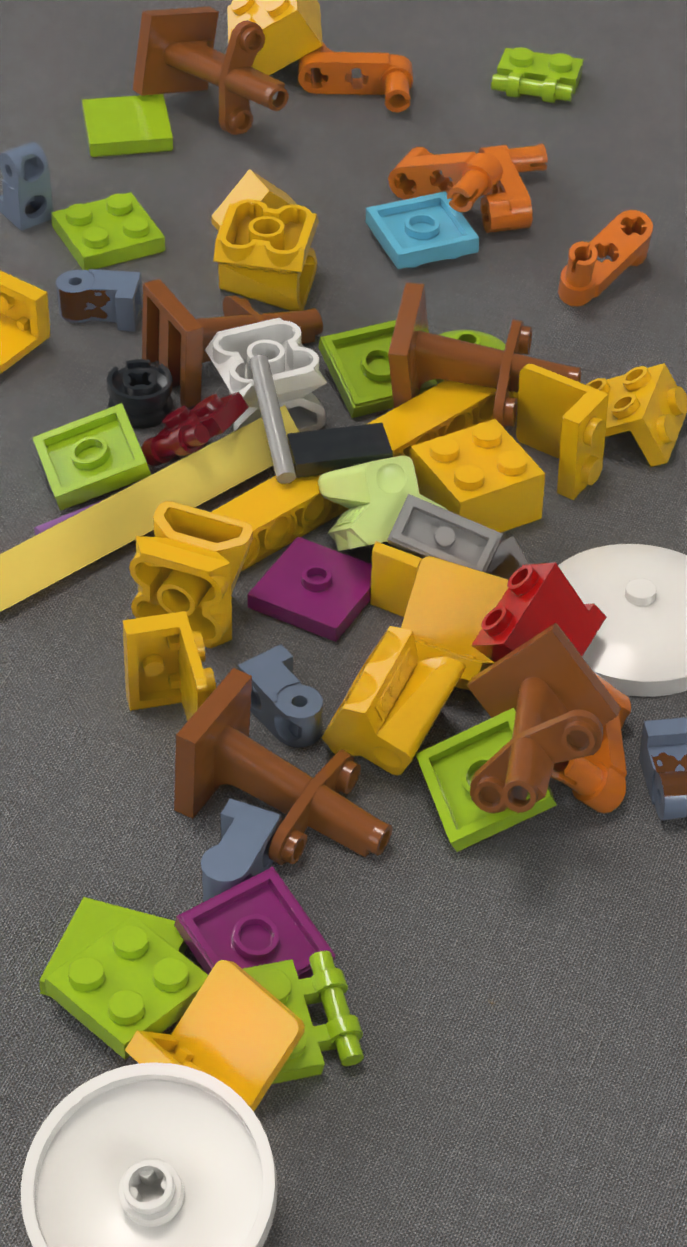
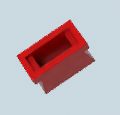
M556 562L522 565L509 578L507 583L508 589L497 606L484 617L481 623L482 629L471 646L493 662H497L554 623H557L580 655L583 656L607 616L594 603L584 604Z

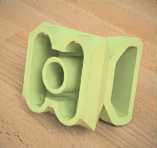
M404 455L330 471L322 474L318 479L320 493L325 499L349 508L339 517L336 524L328 532L336 541L337 551L373 545L376 541L380 543L388 542V537L408 494L446 509L419 494L415 465L410 457Z

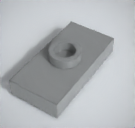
M408 494L388 537V544L420 558L432 556L487 573L502 541L503 534Z

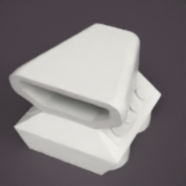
M275 318L219 331L205 349L226 383L229 395L239 391L249 406L233 423L234 431L262 417L249 364L250 359L256 355L268 357L279 406H286L299 432L319 430L325 425V409L312 392L327 384L319 371L318 354L302 345V332L297 324L284 321L281 318Z

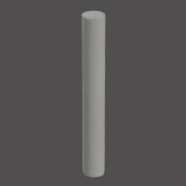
M256 355L250 359L249 364L276 479L281 484H287L296 479V473L267 356Z

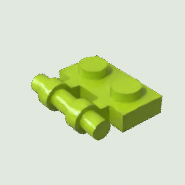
M523 47L505 48L497 67V74H493L491 90L504 91L506 96L519 98L520 94L542 97L543 102L555 103L556 99L571 102L573 93L575 94L582 76L584 59L572 58L564 53L545 54L532 52L530 49Z
M319 951L309 957L313 976L304 979L298 978L293 959L243 968L245 972L296 1014L304 1023L305 1030L303 1036L272 1084L321 1075L325 1065L321 1053L323 1051L337 1049L341 1065L343 1066L356 1065L364 1059L359 1040L363 1037V1032L358 1017L350 1014L344 995L348 990V985L343 970L335 967L330 951ZM322 1002L328 1022L323 1025L313 1026L307 1005Z

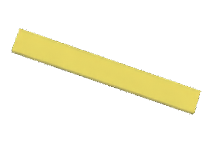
M286 406L280 407L286 435L298 433L299 430ZM262 417L1 553L0 612L134 541L136 536H143L154 530L153 516L157 507L162 502L172 501L195 508L273 466Z

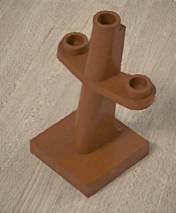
M210 6L143 10L133 91L143 96L208 90L209 83L219 87V125L223 131L232 135L246 133L253 124L249 100L273 111H279L285 107L289 98L288 91L285 89V83L252 68L257 53L263 48L265 43V35L260 25L248 20L238 23L231 33L225 55L214 49L219 11ZM278 92L277 98L275 100L272 99L273 95Z
M161 279L143 283L142 359L150 360L151 362L159 361V365L163 364L170 370L173 377V387L181 386L180 404L187 406V408L196 406L201 402L202 363L212 361L205 349L217 332L275 318H281L284 321L297 324L302 332V344L315 342V336L323 332V321L320 313L315 308L302 311L259 314L251 307L250 302L246 298L240 299L238 296H226L224 298L223 317L195 319Z
M405 283L388 352L394 408L419 395L422 384L434 379L495 388L497 390L493 419H496L505 429L506 426H515L517 398L510 397L511 391H519V373L524 366L534 364L577 382H581V367H572L521 355L530 354L532 327L524 326L523 321L513 319L511 322L504 350L429 333L425 285Z
M554 623L472 677L467 684V687L491 718L511 708L516 710L512 739L472 776L470 795L473 802L478 808L489 813H499L506 810L507 807L518 814L530 810L536 802L546 796L554 764L594 755L602 745V726L616 718L621 710L620 706L557 623ZM529 792L530 798L526 800L527 794Z
M233 668L176 734L174 811L193 819L220 785H232L287 814L272 838L268 853L269 859L279 865H283L286 862L294 865L300 859L307 843V834L304 832L308 826L365 858L370 852L377 856L381 855L391 838L392 825L381 821L338 794L339 792L349 794L353 790L360 775L361 765L354 762L353 755L341 749L313 778L251 739L249 731L252 676Z

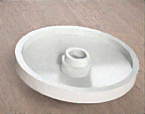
M615 544L583 551L558 565L584 604L594 603L607 616L582 656L594 673L628 696L655 697L687 691V555L652 545Z
M156 1062L138 1063L113 1069L90 1079L66 1096L45 1119L33 1139L23 1168L21 1181L22 1215L26 1232L33 1247H263L272 1226L276 1210L278 1192L277 1173L270 1144L260 1121L242 1097L229 1086L207 1073L187 1066Z

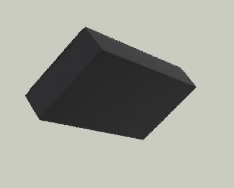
M383 423L287 434L296 478L322 475L330 471L393 457V451Z

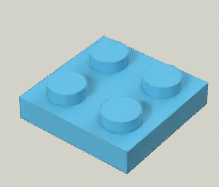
M446 191L366 208L365 223L397 269L415 268L421 264L444 259H456L463 255L479 252V236L462 213L454 210L449 205L451 199H447Z

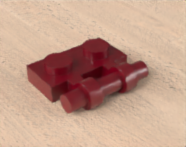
M238 391L223 398L213 394L199 402L192 410H189L187 406H182L171 412L162 421L166 427L156 436L145 440L141 446L147 464L159 466L169 462L176 454L179 456L192 454L207 443L211 437L224 433L249 408L240 392Z

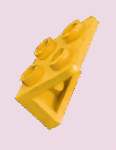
M0 270L1 374L51 337L48 292Z
M665 363L649 368L639 366L631 369L624 375L607 380L605 378H597L586 384L609 394L605 437L631 431L651 467L668 463L687 414V395L682 387L677 386Z
M527 364L519 373L516 437L520 443L559 459L557 494L574 500L587 485L591 486L597 481L603 468L609 394L537 365Z
M432 556L423 558L418 568L401 626L403 629L413 630L419 661L436 657H449L462 662L466 668L455 687L470 690L467 684L471 678L495 663L471 645L482 629L481 623L484 617L497 606L508 589V579Z
M186 611L122 620L126 698L130 711L182 703L188 721L216 689L212 668H203L202 666L206 656L201 631L192 632Z
M220 960L211 970L172 1034L137 1030L125 1051L138 1063H172L207 1073L234 1090L254 1112L300 1041L305 1027L303 1021L235 962Z

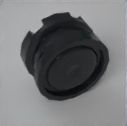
M146 359L125 361L126 367L120 370L115 366L108 373L107 391L110 396L108 408L122 403L131 426L135 429H146L162 424L163 419L173 412L174 407L171 397L173 377L170 370L163 364H160L158 368L151 366V361Z

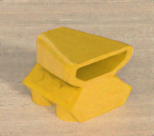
M254 199L241 200L235 204L229 203L215 241L213 261L218 263L219 289L289 311L304 310L317 271L316 254L314 249L311 248L319 223L317 214L312 213L308 208L301 205H286L279 209L268 208L265 203Z
M172 501L162 502L157 507L153 516L155 537L136 536V555L129 566L132 578L138 583V593L131 604L132 613L135 618L186 611L192 632L200 630L204 647L211 649L232 640V593L253 540V528L244 521Z
M389 626L367 658L349 688L347 695L331 719L322 736L323 741L334 754L343 749L353 756L364 757L390 774L401 775L413 760L466 668L465 664L449 657H436L419 661L413 630Z

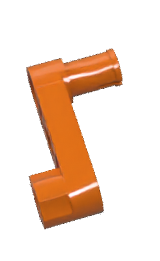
M323 42L322 47L298 59V80L300 86L305 91L314 94L385 95V106L390 111L398 113L407 110L410 106L409 100H411L409 93L413 85V67L410 60L402 55L376 52H333ZM352 69H361V78H352Z
M537 144L535 146L510 149L507 145L480 148L479 153H489L495 156L503 169L502 178L491 189L489 194L481 198L480 210L484 230L486 233L530 228L533 220L532 203L519 173L537 170L545 171L547 169L546 163L548 159L545 145Z
M415 147L389 173L388 182L392 192L403 200L446 191L447 199H452L449 205L454 210L464 213L473 207V204L480 196L486 195L502 178L503 169L499 160L489 153H475L473 151L434 155L425 147Z
M638 210L623 211L590 242L580 241L574 243L569 249L568 264L561 271L558 286L560 299L570 306H583L594 297H598L630 265L638 266L643 263L647 257L653 232L651 219L645 213ZM608 255L612 259V261L605 259L603 262L597 260V256L603 259Z
M595 673L621 710L616 718L602 726V745L594 755L554 764L551 778L571 788L573 795L579 801L596 812L605 814L615 810L621 804L626 794L625 777L627 770L621 729L625 719L631 713V702L629 697Z

